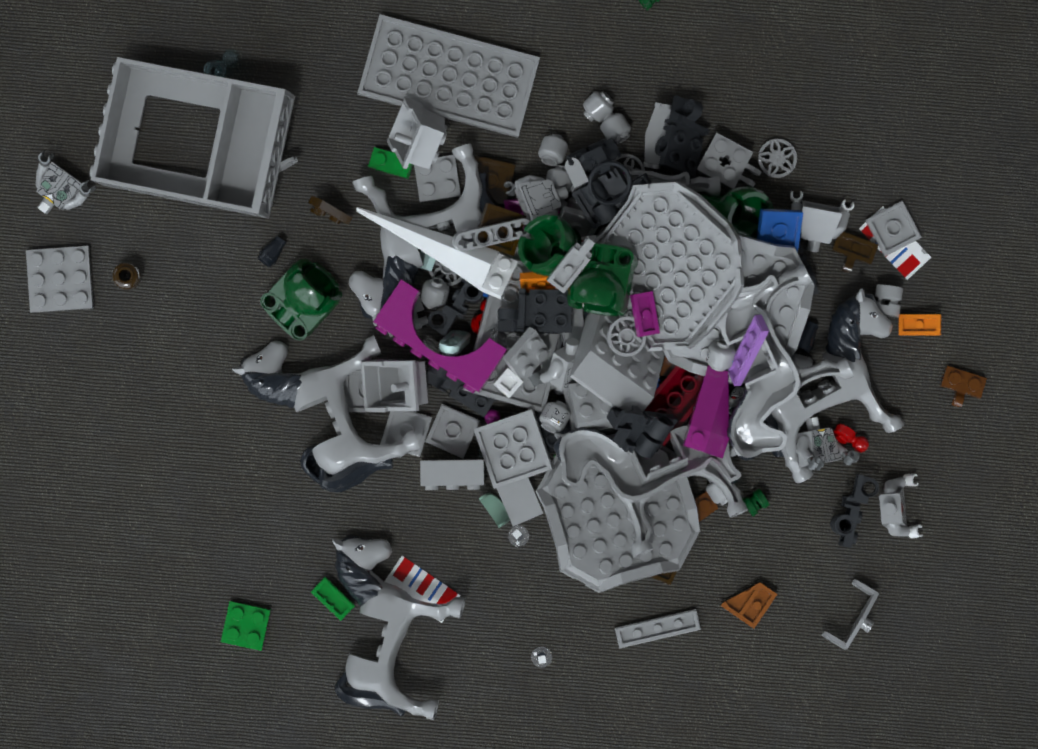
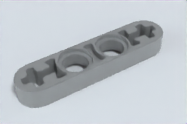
M518 218L461 231L453 236L452 244L459 251H469L520 239L521 235L527 237L530 235L528 232L513 231L512 227H520L521 222L527 226L530 221L525 218ZM502 226L506 227L508 231L505 238L498 236L497 231ZM481 231H485L488 235V239L484 243L478 241V234ZM461 236L465 239H473V242H465L464 247L463 245L458 244V241L461 240Z

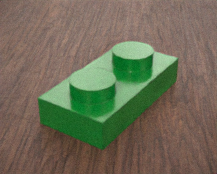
M376 147L373 149L368 165L371 169L409 179L413 164L409 163L407 169H404L395 153Z

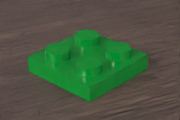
M230 601L221 642L262 651L271 610Z

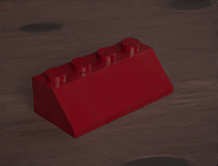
M676 366L657 388L654 398L644 411L673 414L678 421L672 430L679 428L693 412L704 376L691 373ZM670 433L663 442V446L670 440Z

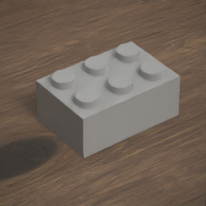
M484 460L420 461L421 486H425V490H438V486H446V490H459V486L467 485V490L480 489V485H484Z

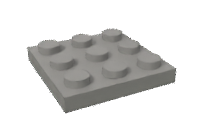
M89 246L26 250L30 313L94 308Z
M534 409L474 429L494 489L554 469Z

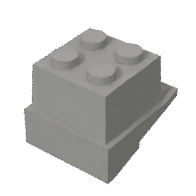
M404 97L387 139L391 151L395 152L404 169H407L409 163L427 169L430 168L432 163H436L439 156V145L444 144L447 133H445L447 129L445 117L423 108V103Z
M374 359L361 362L365 412L419 411V405L428 403L425 361Z
M578 382L569 384L568 388L563 390L567 410L570 412L569 423L571 430L585 427L587 429H596L603 434H611L618 431L612 427L606 417L612 408Z

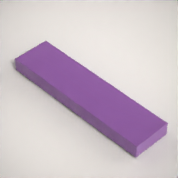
M762 315L754 316L735 353L732 367L727 369L734 386L742 385L769 332Z

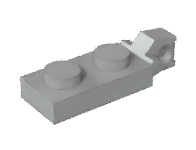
M587 236L581 245L576 243L572 246L546 280L562 293H565L590 261L592 253L589 251L595 242Z

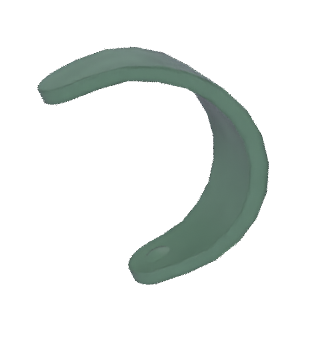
M486 493L479 498L498 528L510 521L503 502L496 495Z

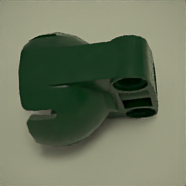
M750 186L734 188L725 195H720V197L698 193L732 223L738 234L756 239L760 210L774 209L773 204L763 191Z
M546 214L536 217L527 224L524 231L531 234V237L528 239L522 235L520 236L518 254L521 262L527 269L538 275L549 276L570 248L576 243H582L579 232L572 228L566 220L555 215Z
M595 243L590 249V253H592L590 261L569 286L567 294L568 305L575 309H582L584 303L585 312L603 316H623L628 309L638 259L629 249ZM627 256H631L630 262L628 264L623 265V259Z
M305 258L294 262L267 293L262 295L260 303L268 315L295 340L301 341L311 335L319 324L336 308L341 300L342 292L339 291V284L325 268L318 263L311 264L310 260ZM270 296L275 298L276 303L271 301ZM300 325L304 327L305 333L300 330Z

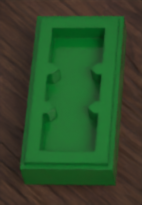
M326 577L311 591L340 621L356 606Z

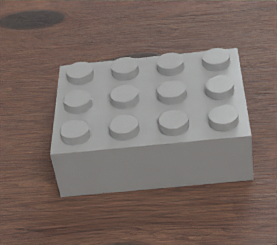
M590 313L586 317L570 377L611 407L631 410L632 405L638 406L643 412L654 398L665 355L664 352L647 351L644 346L639 353L633 356L624 357L615 354L608 346L606 335L610 324L620 317ZM619 322V328L623 329L622 324ZM615 326L611 334L618 333ZM614 336L611 338V340L616 341L618 340L617 336ZM635 339L633 343L640 345V343ZM612 343L613 346L619 351V347H618V346H619L620 343H618V344ZM626 345L622 346L623 352L626 348ZM630 345L628 353L633 352L638 347H633Z

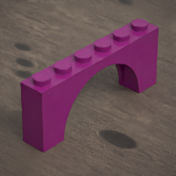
M401 280L373 322L377 325L375 329L384 335L389 332L395 336L393 341L402 347L407 344L412 348L411 353L420 359L422 356H425L430 360L428 362L429 365L437 370L440 367L447 371L445 374L447 377L455 382L457 379L465 383L463 387L471 393H474L475 390L480 393L508 352L507 349L489 338L479 349L464 356H444L430 350L420 340L414 326V307L420 292Z

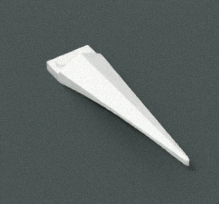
M356 208L357 212L417 247L480 291L498 299L502 298L518 265V261L500 254L499 251L487 247L459 251L452 244V236L363 208ZM460 240L458 244L464 247V243L468 241Z

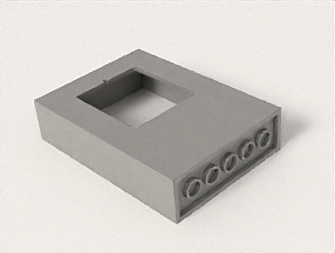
M117 57L116 62L112 66V83L108 85V102L105 103L103 108V115H105L103 124L99 127L100 139L94 149L95 162L90 168L91 181L103 186L269 219L295 96L286 89ZM148 96L220 109L208 172L205 178L133 163L139 131L136 130V127H141Z

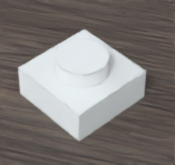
M506 368L493 385L510 398L523 381L509 368Z

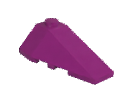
M708 365L682 446L723 459L729 440L727 436L729 421L728 371H715Z

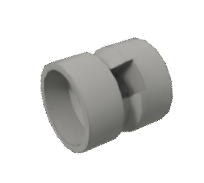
M880 284L876 286L875 297L878 298L876 302L879 310L886 317L899 318L901 306L898 302L902 300L903 288ZM885 300L890 301L889 305H885Z

